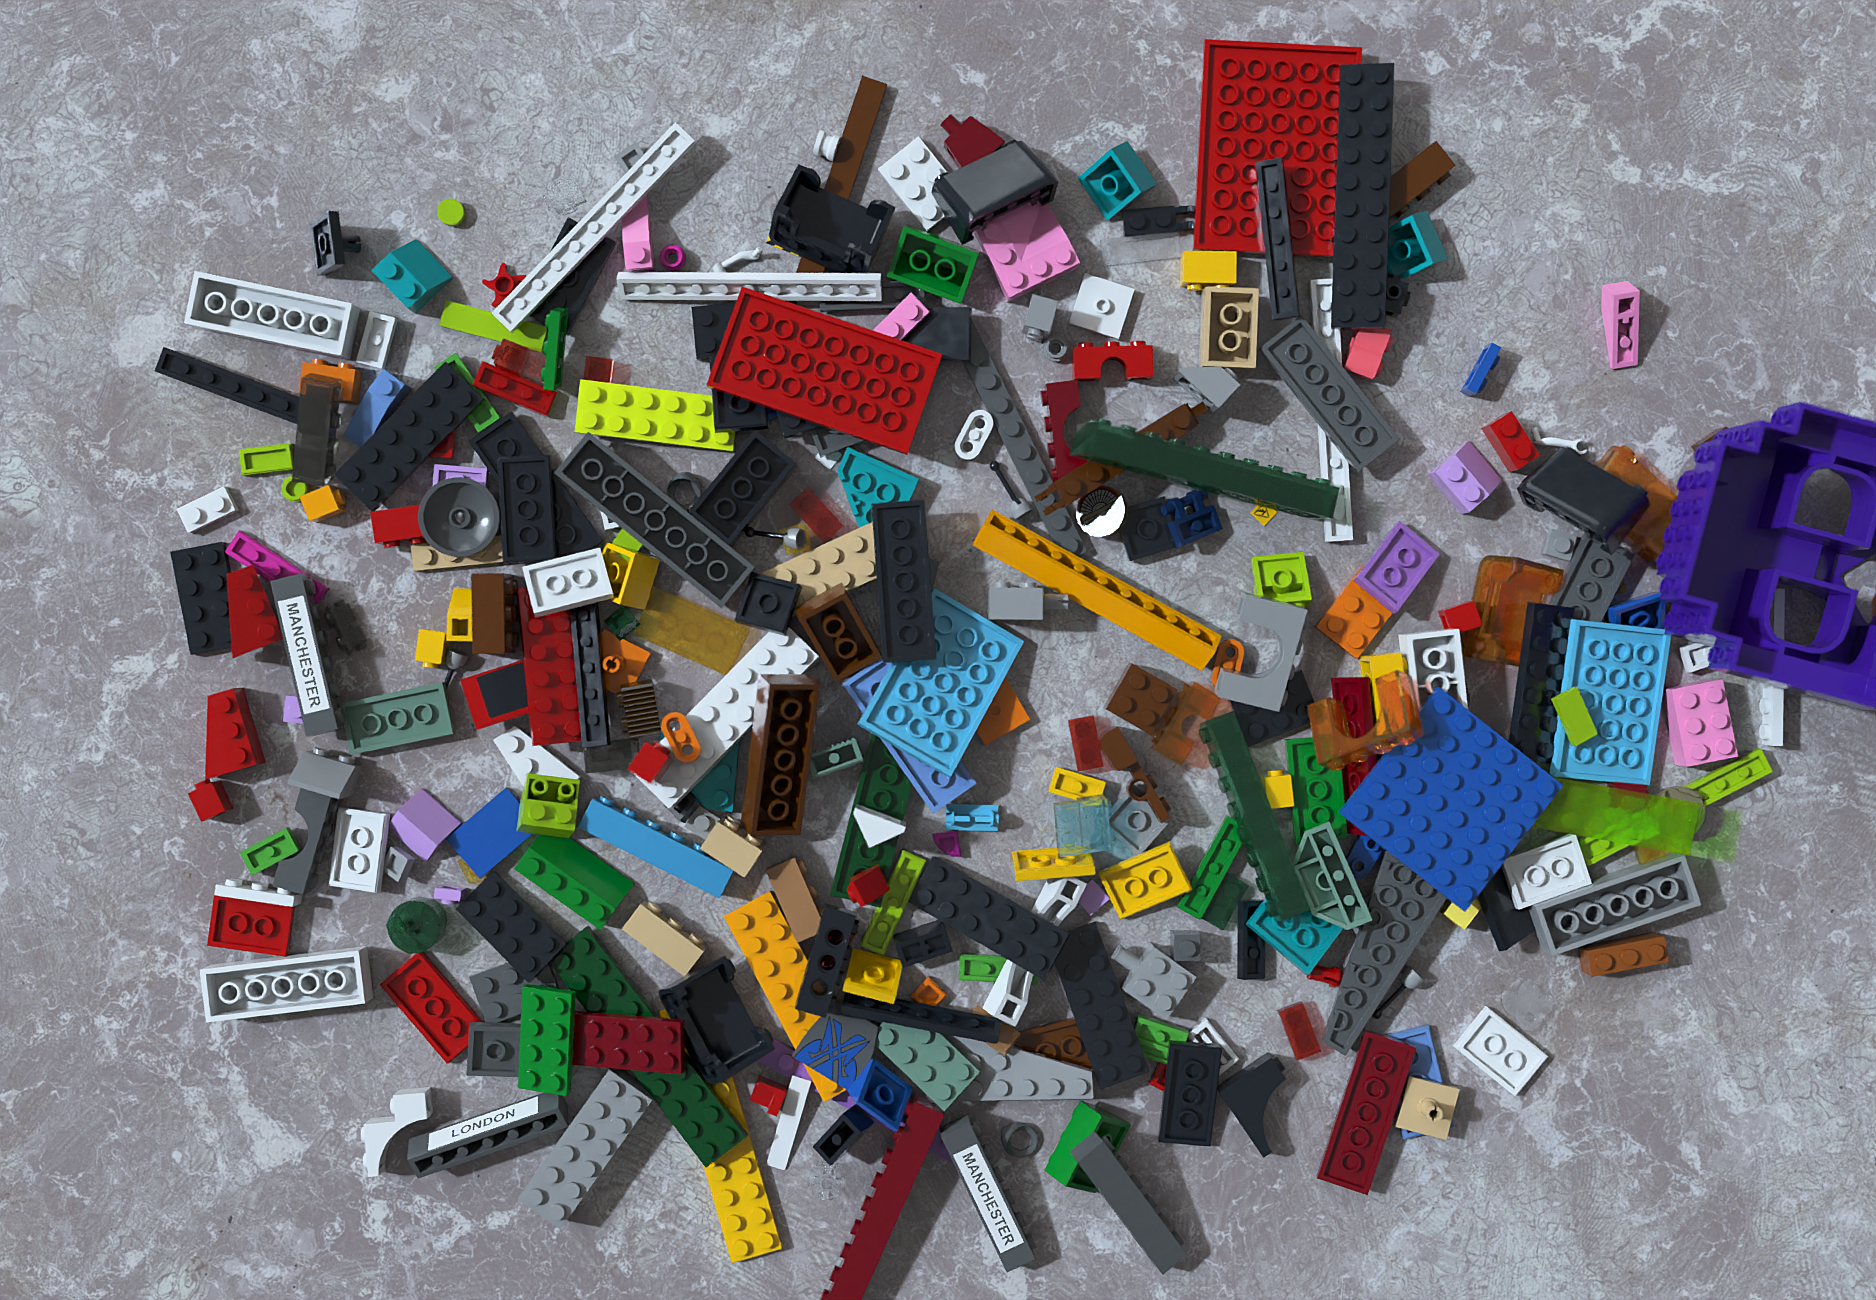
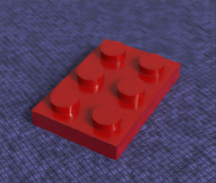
M214 895L207 946L286 957L289 955L295 906L290 907Z

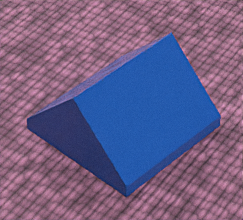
M1650 592L1610 605L1604 617L1606 623L1664 629L1666 601L1660 600V592Z
M871 1059L847 1091L854 1103L896 1132L899 1129L913 1087L878 1061Z

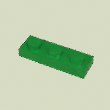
M558 307L552 309L546 317L545 327L548 329V340H545L543 346L546 363L541 371V381H544L543 389L554 391L562 387L568 309Z

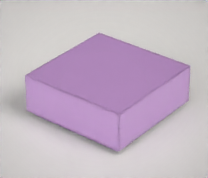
M1093 878L1086 883L1087 885L1078 901L1090 916L1110 899Z

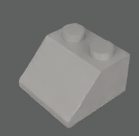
M1222 367L1183 368L1173 378L1199 403L1204 402L1210 414L1216 411L1240 386L1237 382L1238 377L1230 369L1226 368L1224 370Z
M314 747V750L303 753L287 784L341 799L354 795L362 765L354 763L355 758L339 755V758L330 756V751Z

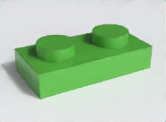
M287 827L239 853L251 875H255L278 863L280 860L301 851V848L290 827Z

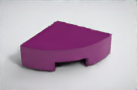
M958 830L932 834L934 843L942 852L953 857H962Z

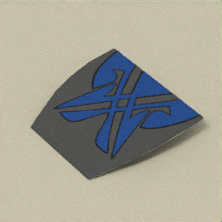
M837 1002L833 1012L828 1011L826 1018L820 1017L808 1030L792 1054V1057L848 1090L871 1060L878 1027L864 1018L841 1014L842 1005Z

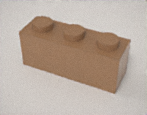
M795 855L768 867L766 873L796 942H801L816 935L824 907L820 909L815 899L819 898L814 884H808L805 875L809 873L803 859L798 861Z

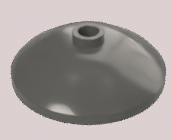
M453 477L436 483L426 492L418 510V523L425 540L434 549L449 556L465 557L482 551L492 542L499 527L500 513L495 498L485 486L468 478ZM458 513L465 515L464 522L458 523L456 521Z

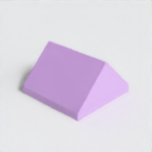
M422 788L397 810L389 823V830L427 862L443 845L446 838L462 822Z

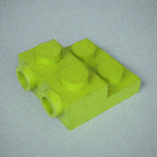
M1304 552L1251 557L1254 579L1253 591L1255 595L1300 605L1304 608L1310 607L1312 596Z

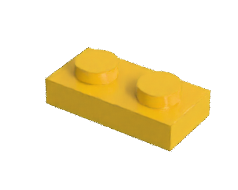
M1055 766L1048 792L1099 807L1106 782Z

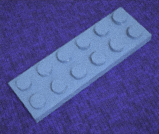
M882 658L871 663L843 683L862 713L866 710L891 663L883 664ZM881 739L933 814L977 784L961 760L952 776L948 778Z

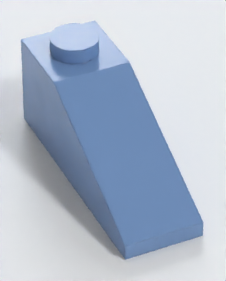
M383 369L365 393L343 436L358 447H361L394 414L412 388L391 372Z

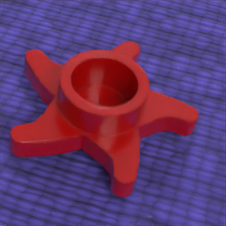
M501 263L498 276L494 280H482L486 287L495 291V300L491 305L497 308L527 276H510L507 272V265Z

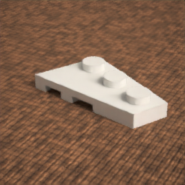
M517 725L493 740L523 787L527 773L569 779H579L582 777L543 746H532L531 736Z

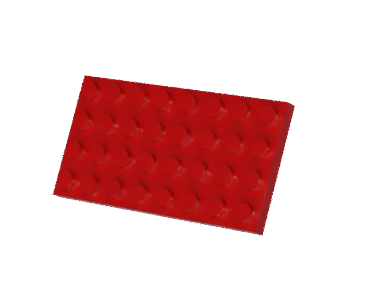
M741 287L706 385L708 388L908 455L937 374L942 354Z

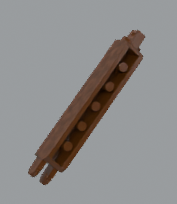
M1201 402L1190 408L1187 403L1175 408L1048 485L1049 488L1034 496L1037 502L1044 500L1051 493L1057 502L1055 504H1051L1043 510L1045 516L1059 508L1070 505L1198 427L1199 422L1196 418L1208 411L1204 402Z

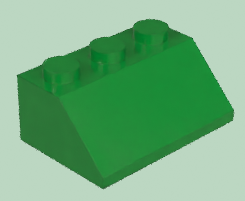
M906 224L899 238L887 277L961 304L981 251Z
M1080 1101L1074 1109L1066 1129L1062 1132L1056 1149L1049 1157L1044 1171L1065 1187L1096 1193L1098 1189L1069 1151L1091 1133L1095 1132L1101 1139L1105 1136L1115 1148L1112 1151V1154L1115 1156L1131 1124L1094 1104Z

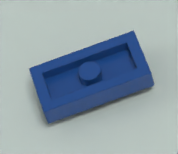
M1490 343L1484 347L1463 385L1461 393L1470 397L1477 392H1482L1488 381L1485 377L1489 369L1493 370L1500 360L1498 355L1501 349L1500 346Z

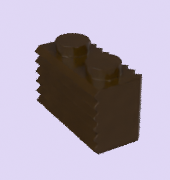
M652 679L621 684V692L616 693L619 708L624 707L626 717L621 718L623 733H629L630 739L662 734Z

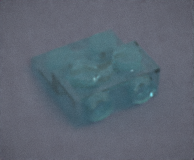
M1103 794L1078 797L1077 800L1053 803L1057 851L1060 857L1112 850L1111 842L1115 840L1113 827L1109 825V816H1112V805L1110 800H1107Z

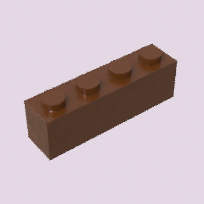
M1437 141L1391 176L1389 218L1394 214L1399 218L1410 209L1408 203L1414 198L1419 202L1431 192L1428 187L1436 182L1440 185L1452 176L1449 171L1455 164Z

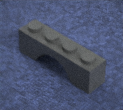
M300 788L294 810L304 818L307 824L308 840L304 849L297 856L279 861L272 886L302 895L316 887L319 878L316 871L318 864H321L326 854V849L323 848L324 843L332 833L333 824L331 819L333 813L336 814L338 811L340 799Z

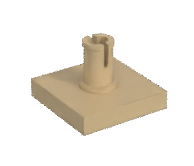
M1407 1075L1394 1126L1447 1140L1460 1089Z

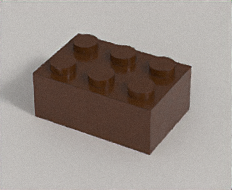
M506 573L471 574L472 654L515 653V648L519 647V634L515 632V622L518 621L519 614L518 606H514V595H516L518 581L514 580V575Z
M842 582L795 607L798 619L835 682L882 658L876 641Z

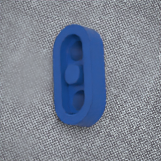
M1358 835L1346 855L1355 879H1362L1370 873L1383 850L1376 842L1372 848H1369L1367 842L1371 838L1368 836ZM1361 861L1362 868L1358 871L1355 870V863Z

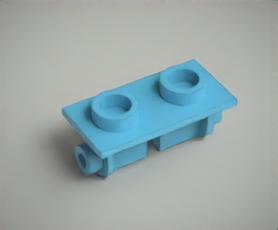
M946 805L945 830L998 831V805Z

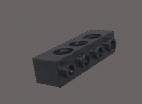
M825 903L796 999V1010L826 1018L828 1011L833 1012L837 996H833L835 985H841L844 971L840 970L843 960L848 961L852 948L851 945H848L850 935H856L859 920L855 919L856 912ZM838 929L843 933V937L840 941L833 942L828 938L829 932ZM825 955H831L836 961L833 966L825 967L820 962L821 958ZM822 980L828 984V988L824 992H817L813 989V984L816 981Z

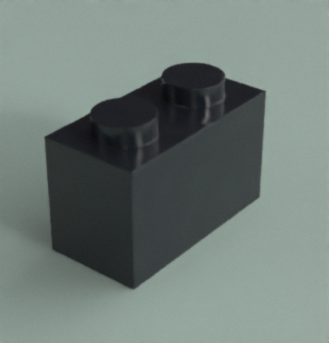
M855 1104L835 1121L813 1145V1148L831 1166L843 1157L875 1122L859 1105Z

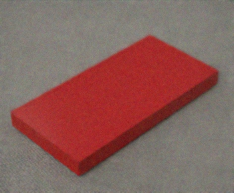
M422 949L379 984L447 1064L468 1047L470 1022H483Z

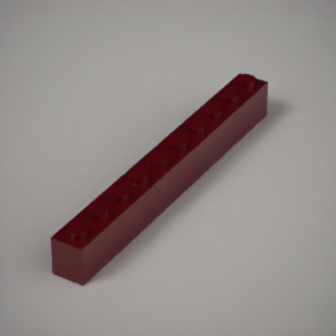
M915 1095L913 1102L908 1101L903 1115L906 1117L903 1125H900L899 1129L893 1133L892 1140H895L892 1149L887 1148L881 1163L885 1165L882 1172H876L872 1180L871 1187L874 1190L871 1196L866 1195L860 1210L864 1212L861 1219H855L850 1230V1234L853 1237L850 1243H844L839 1257L843 1258L839 1267L834 1266L829 1277V1281H832L829 1290H823L820 1300H862L944 1117V1111L936 1103L918 1095Z

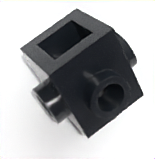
M1392 274L1387 275L1386 315L1395 318L1401 314L1403 306H1407L1410 291H1407L1408 282H1404L1402 277Z

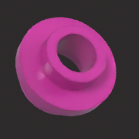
M667 245L660 252V263L666 270L678 271L685 265L686 254L680 246ZM672 254H676L678 256L677 261L674 263H671L668 260L669 256Z

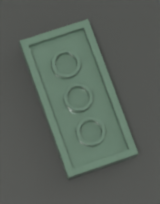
M445 682L340 703V707L344 709L346 715L344 727L350 755L455 734Z
M885 1022L878 1027L875 1045L944 1112L981 1073L940 1033Z

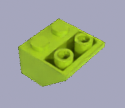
M527 773L519 806L516 832L570 838L575 831L580 780Z

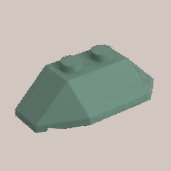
M1330 821L1305 831L1291 867L1312 915L1346 930L1372 921L1363 895Z

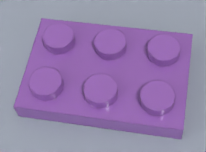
M1399 521L1393 526L1353 581L1394 614L1398 612L1440 554Z

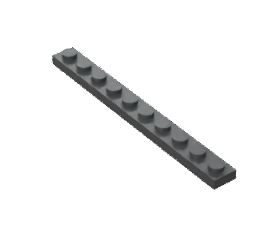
M971 321V361H963L988 413L993 419V424L1052 542L1076 556H1080L1086 553L1087 550L1066 508H1059L1045 516L1043 510L1057 502L1053 494L1051 493L1047 498L1038 502L1034 498V496L1049 488L1048 485L1052 483V480L973 321Z

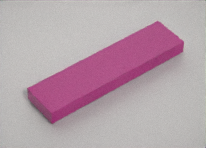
M240 530L225 551L226 554L245 566L253 564L257 574L269 582L297 574L308 575ZM309 575V579H313L316 587V594H313L315 604L319 605L330 588Z

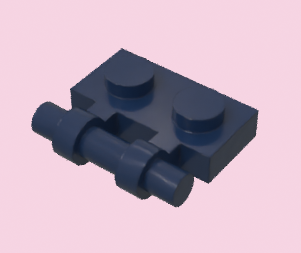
M1205 489L1199 491L1192 490L1186 493V496L1172 498L1168 500L1167 504L1161 506L1163 515L1171 513L1175 517L1174 521L1167 524L1176 548L1223 529L1214 505L1205 508L1203 500L1208 498V493ZM1191 506L1194 513L1187 515L1184 508Z

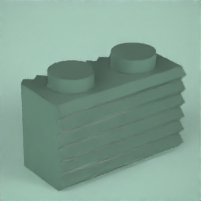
M853 736L852 739L848 738L847 741L843 740L842 743L838 741L837 745L833 743L832 746L828 745L827 748L823 747L822 750L813 751L809 767L813 779L864 762L857 738Z

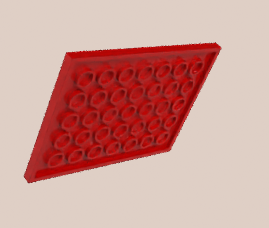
M1204 40L1192 251H1237V253L1265 254L1255 162L1282 157L1284 159L1294 256L1333 258L1340 65L1361 64L1362 47Z

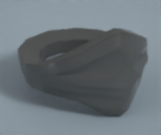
M681 472L670 480L667 487L668 497L685 511L690 510L701 496V484L692 473ZM681 481L691 483L694 489L695 496L689 504L683 505L675 498V489Z
M1017 1122L1004 1126L1001 1129L1002 1146L1011 1156L1025 1157L1037 1148V1134L1029 1125ZM1022 1130L1031 1135V1143L1027 1148L1020 1150L1012 1146L1009 1138L1014 1131Z

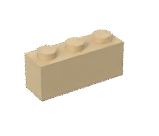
M643 901L623 926L622 930L681 975L686 976L705 951L706 947L702 945L704 941L696 934L691 933L689 935L682 930L683 925L675 918L670 917L668 919L661 914L662 909L652 901H649V903Z

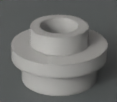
M1059 335L1050 336L1043 344L1045 357L1053 362L1063 360L1069 352L1067 340ZM1054 344L1059 345L1060 352L1053 353L1051 346Z

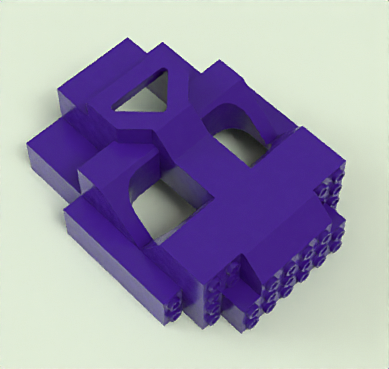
M1797 402L1778 407L1772 414L1770 422L1759 420L1718 431L1712 441L1701 443L1694 454L1695 468L1694 470L1684 471V474L1680 476L1677 483V490H1679L1677 500L1673 502L1670 509L1671 523L1664 532V549L1659 554L1656 562L1658 568L1657 575L1663 577L1659 586L1660 600L1672 603L1671 610L1664 620V627L1666 628L1664 634L1710 646L1708 669L1851 707L1876 711V617L1873 616L1870 623L1864 620L1855 604L1858 590L1845 587L1841 580L1843 572L1876 554V422L1804 402ZM1829 469L1841 476L1849 485L1852 503L1844 536L1793 523L1802 488L1806 479L1814 471ZM1777 583L1806 590L1826 601L1816 638L1807 647L1784 641L1778 638L1771 629L1769 620L1770 608Z

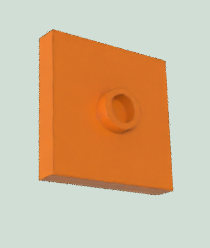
M1006 677L1002 681L976 730L985 746L1030 720Z

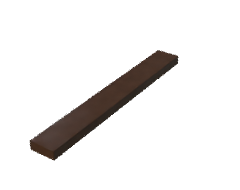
M862 75L824 187L825 190L849 200L887 88L886 83ZM801 256L796 273H825L826 267Z

